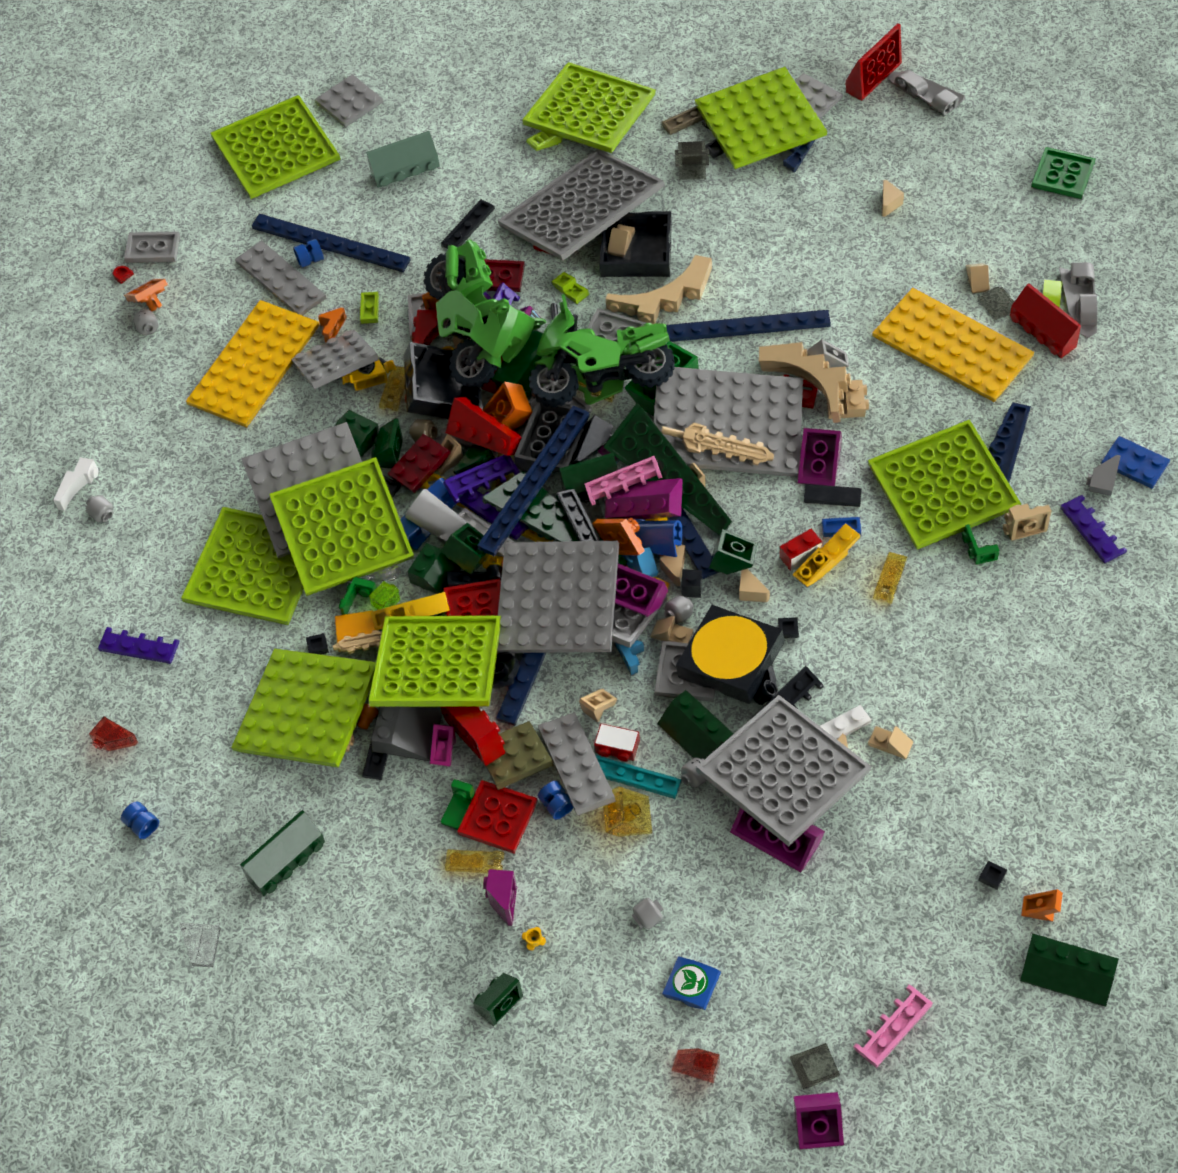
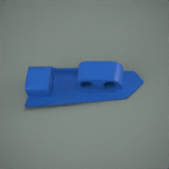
M440 478L427 490L449 508L453 509L457 503H454L443 484L445 479ZM404 515L400 521L410 546L414 550H418L431 533L406 519V515Z
M635 519L640 526L639 531L635 535L642 541L643 548L650 547L654 554L677 557L676 546H681L682 523L679 520L646 521Z

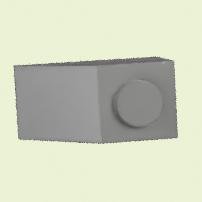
M823 339L807 350L808 356L824 354L825 361L829 362V368L849 367L847 353Z
M1116 455L1095 467L1093 474H1088L1086 485L1090 486V492L1108 496L1112 495L1120 455Z

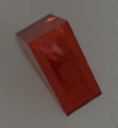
M105 716L89 733L92 739L91 743L99 750L103 748L107 751L135 746L138 743L134 733Z
M700 1048L680 1049L677 1052L672 1071L714 1083L720 1065V1054Z

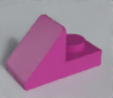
M434 724L430 764L451 766L453 745L456 744L454 726Z

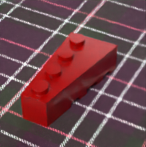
M466 397L454 398L445 433L504 455H515L522 436L498 422L493 416L482 411L483 409L472 404Z

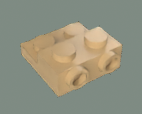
M851 380V384L848 385V392H844V400H841L844 414L841 415V418L865 417L866 410H869V400L864 398V396H867V385H863L862 380ZM826 399L828 419H832L830 405L828 400Z
M1027 503L1009 508V512L1005 513L1006 524H1003L1004 534L1009 535L1010 540L1013 541L1047 532L1051 516L1050 506H1037L1030 509Z

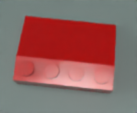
M897 23L857 61L845 81L846 93L862 101L902 63L901 24Z

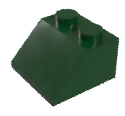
M394 418L380 427L378 435H375V450L371 452V459L376 457L380 468H393L399 461L403 436L398 418Z
M468 523L452 533L440 551L469 574L477 570L489 556V554L478 550L477 546L484 535Z
M722 529L714 546L709 568L726 575L752 568L758 543Z
M426 543L407 573L411 584L439 594L444 592V588L447 587V571H460L461 568L440 552L442 549Z
M505 973L495 977L490 982L489 988L476 996L473 1003L475 1011L494 1027L523 997L520 981Z

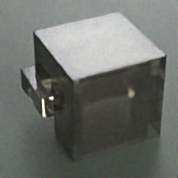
M705 141L678 142V150H675V167H679V180L706 179V165H709V148L705 149Z

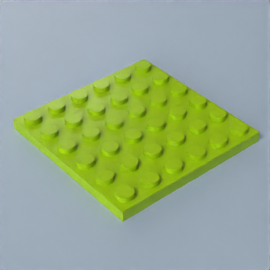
M568 62L522 119L523 125L612 153L653 99L656 89Z
M785 66L694 99L697 109L734 169L827 135L825 126Z
M299 95L210 133L250 199L341 160L339 153Z
M970 419L868 460L871 471L917 550L963 532L967 524L971 528L1008 513L1009 508L1015 505H1021L1020 500Z
M376 457L269 494L306 596L351 581L354 577L359 578L414 558Z
M222 507L181 599L185 603L289 625L304 588L291 554L278 559L262 515Z
M385 616L369 696V706H490L501 616Z
M274 648L231 748L233 751L339 768L371 689L376 662Z

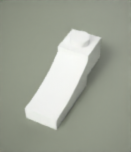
M80 457L74 472L66 471L54 498L58 510L65 511L74 495L86 484H92L93 479L98 476V468L93 459Z

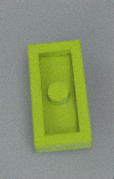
M378 291L362 292L360 303L361 324L378 323Z

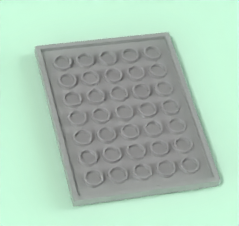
M596 149L497 221L502 228L563 261L650 196L657 193L665 185L663 180L602 150Z
M675 367L672 377H669L666 383L663 382L661 383L662 385L656 386L654 423L660 431H662L663 426L685 431V428L689 427L692 423H698L707 426L706 429H709V433L716 434L719 431L723 433L724 437L729 438L730 435H734L736 440L743 441L744 438H747L752 444H757L758 441L762 442L763 446L774 454L773 461L760 462L759 465H753L752 460L746 459L745 462H741L739 457L725 458L723 453L712 455V451L707 449L700 454L688 452L682 443V438L663 434L688 466L695 463L700 469L798 476L801 453L803 378Z

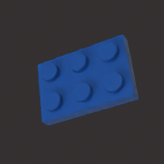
M1118 436L1101 462L1102 464L1112 457L1120 455L1117 473L1153 489L1169 465L1170 459Z

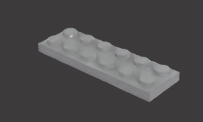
M262 240L235 259L238 265L294 313L303 316L326 299V295Z
M575 712L538 725L539 732L577 816L616 802L615 796Z

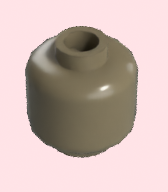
M417 419L410 426L409 434L414 442L423 433L434 440L437 437V427L431 420Z

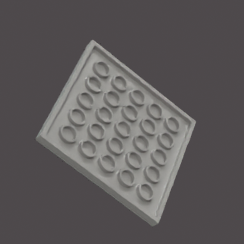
M347 422L241 458L278 559L291 553L269 494L362 462Z
M505 542L498 616H501V627L497 653L611 652L619 542Z
M780 695L773 699L696 767V772L788 846L871 771V766Z

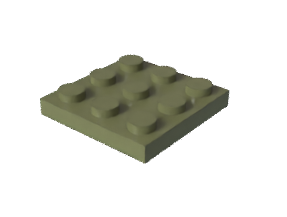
M527 721L499 734L505 742L503 745L505 754L488 764L486 768L499 790L554 765L531 722Z

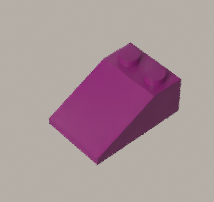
M803 428L797 483L835 486L842 443L841 431Z

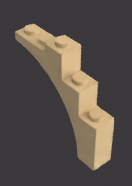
M695 255L687 269L673 282L662 288L636 295L607 294L606 309L612 312H623L630 316L637 315L639 321L655 324L661 309L667 312H678L683 297L691 300H701L712 270V258Z
M802 342L759 347V363L762 371L789 373L809 381L828 400L833 423L841 422V415L844 414L841 400H844V392H848V385L851 384L850 373L847 374L845 366L829 368V362L825 361L824 354L808 356L807 349H804Z

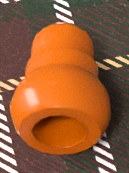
M364 704L359 716L358 727L365 730L368 729L370 723L377 717L378 709L370 707L369 704Z

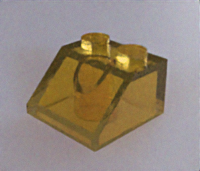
M620 786L614 788L612 792L616 802L603 806L605 832L618 837L651 834L652 824L649 796Z

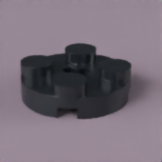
M501 652L496 656L492 685L494 689L504 686L510 687L514 683V678L520 667V661L510 652Z

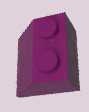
M489 869L488 877H484L483 889H486L485 897L489 899L491 907L508 926H513L517 894L514 871Z
M838 1092L793 1096L799 1150L844 1145L841 1103Z

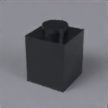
M683 569L681 581L682 596L701 598L702 570Z

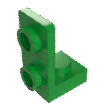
M965 525L962 539L964 543L968 544V555L970 559H974L975 565L998 560L1000 551L998 545H985L978 548L970 525Z
M354 577L347 586L344 599L342 598L339 603L341 614H348L357 593L366 598L369 596L375 597L378 592L376 583Z
M454 779L451 784L453 796L441 819V824L458 830L475 792L473 785Z

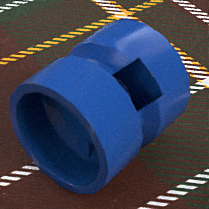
M316 239L308 241L305 246L301 244L293 247L301 268L311 265L312 261L316 263L324 260L321 247Z
M552 781L546 784L537 795L538 799L547 807V811L555 820L561 819L573 810L568 794L565 793V789L559 781Z
M139 801L131 803L122 812L121 821L131 828L133 833L140 839L148 838L159 826V819Z

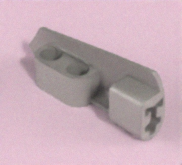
M911 70L892 72L889 75V81L913 98H920L943 115L948 114L965 99V95L919 76Z
M1087 262L1071 263V270L1059 267L1068 313L1070 317L1081 325L1080 334L1089 338L1097 333V294H1095L1094 265Z
M423 489L405 516L406 519L437 536L438 540L444 545L452 533L468 523L427 489Z

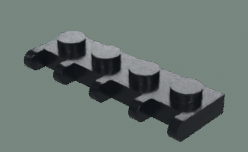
M804 666L778 691L776 696L771 698L750 719L778 695L797 708L794 704L802 697L808 701L812 699L808 691L814 685L820 690L824 685L807 666Z

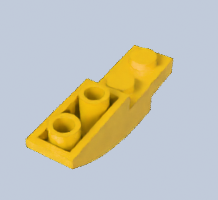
M845 523L821 549L818 547L793 573V576L806 587L814 584L848 555V550L857 542L860 534Z
M442 592L372 611L371 616L375 630L383 629L385 616H432L450 611L446 594Z

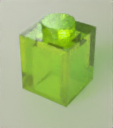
M385 581L369 596L371 606L377 610L394 606L401 600L399 589L394 584H388Z

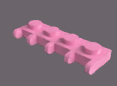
M652 456L587 482L585 487L593 506L596 504L595 500L607 496L610 499L612 498L611 494L624 489L625 492H628V487L639 482L645 485L647 484L646 479L656 475L659 479L663 477L655 456Z
M911 985L906 987V990L911 995L904 1002L897 998L895 999L894 1004L898 1009L890 1018L885 1014L880 1016L881 1021L885 1024L876 1034L870 1029L867 1030L866 1035L870 1038L863 1048L857 1043L853 1046L855 1051L876 1068L932 1007L933 1003Z

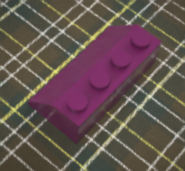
M682 479L646 481L647 484L645 485L639 482L629 486L628 492L621 489L612 493V498H606L605 518L644 520L681 516Z
M618 564L615 604L646 617L650 616L660 608L668 593L665 582Z
M740 807L730 833L801 873L818 848L825 831L812 824L788 846Z

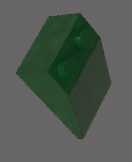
M348 410L338 419L335 426L347 422L359 455L362 457L374 445L375 435L379 433L378 423Z

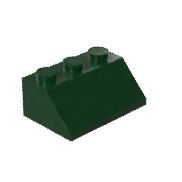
M606 454L559 468L562 490L574 489L581 503L590 500L585 483L617 471L618 468L614 454Z

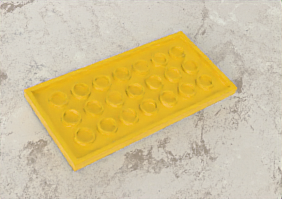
M913 287L872 332V336L992 402L998 399L1034 356V351Z
M260 300L187 398V405L247 428L293 364L291 359L298 353H301L320 326L319 321Z

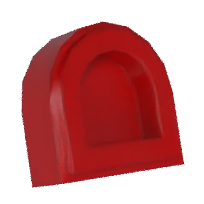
M118 266L113 270V277L120 284L134 275L133 271L126 266Z

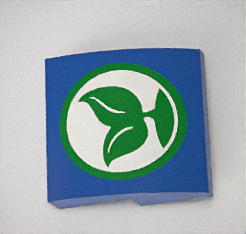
M678 956L662 994L666 998L682 1001L687 1006L706 1010L721 972L706 964Z

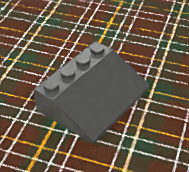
M536 402L514 455L515 465L519 470L529 471L572 406L556 405L557 407H551L548 405L546 407L542 403ZM586 423L552 472H560L559 468L570 465Z
M380 707L372 737L373 752L430 761L434 724L441 723L443 715L440 707Z

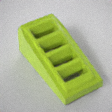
M540 131L528 138L526 142L535 151L558 145L562 142L563 138Z

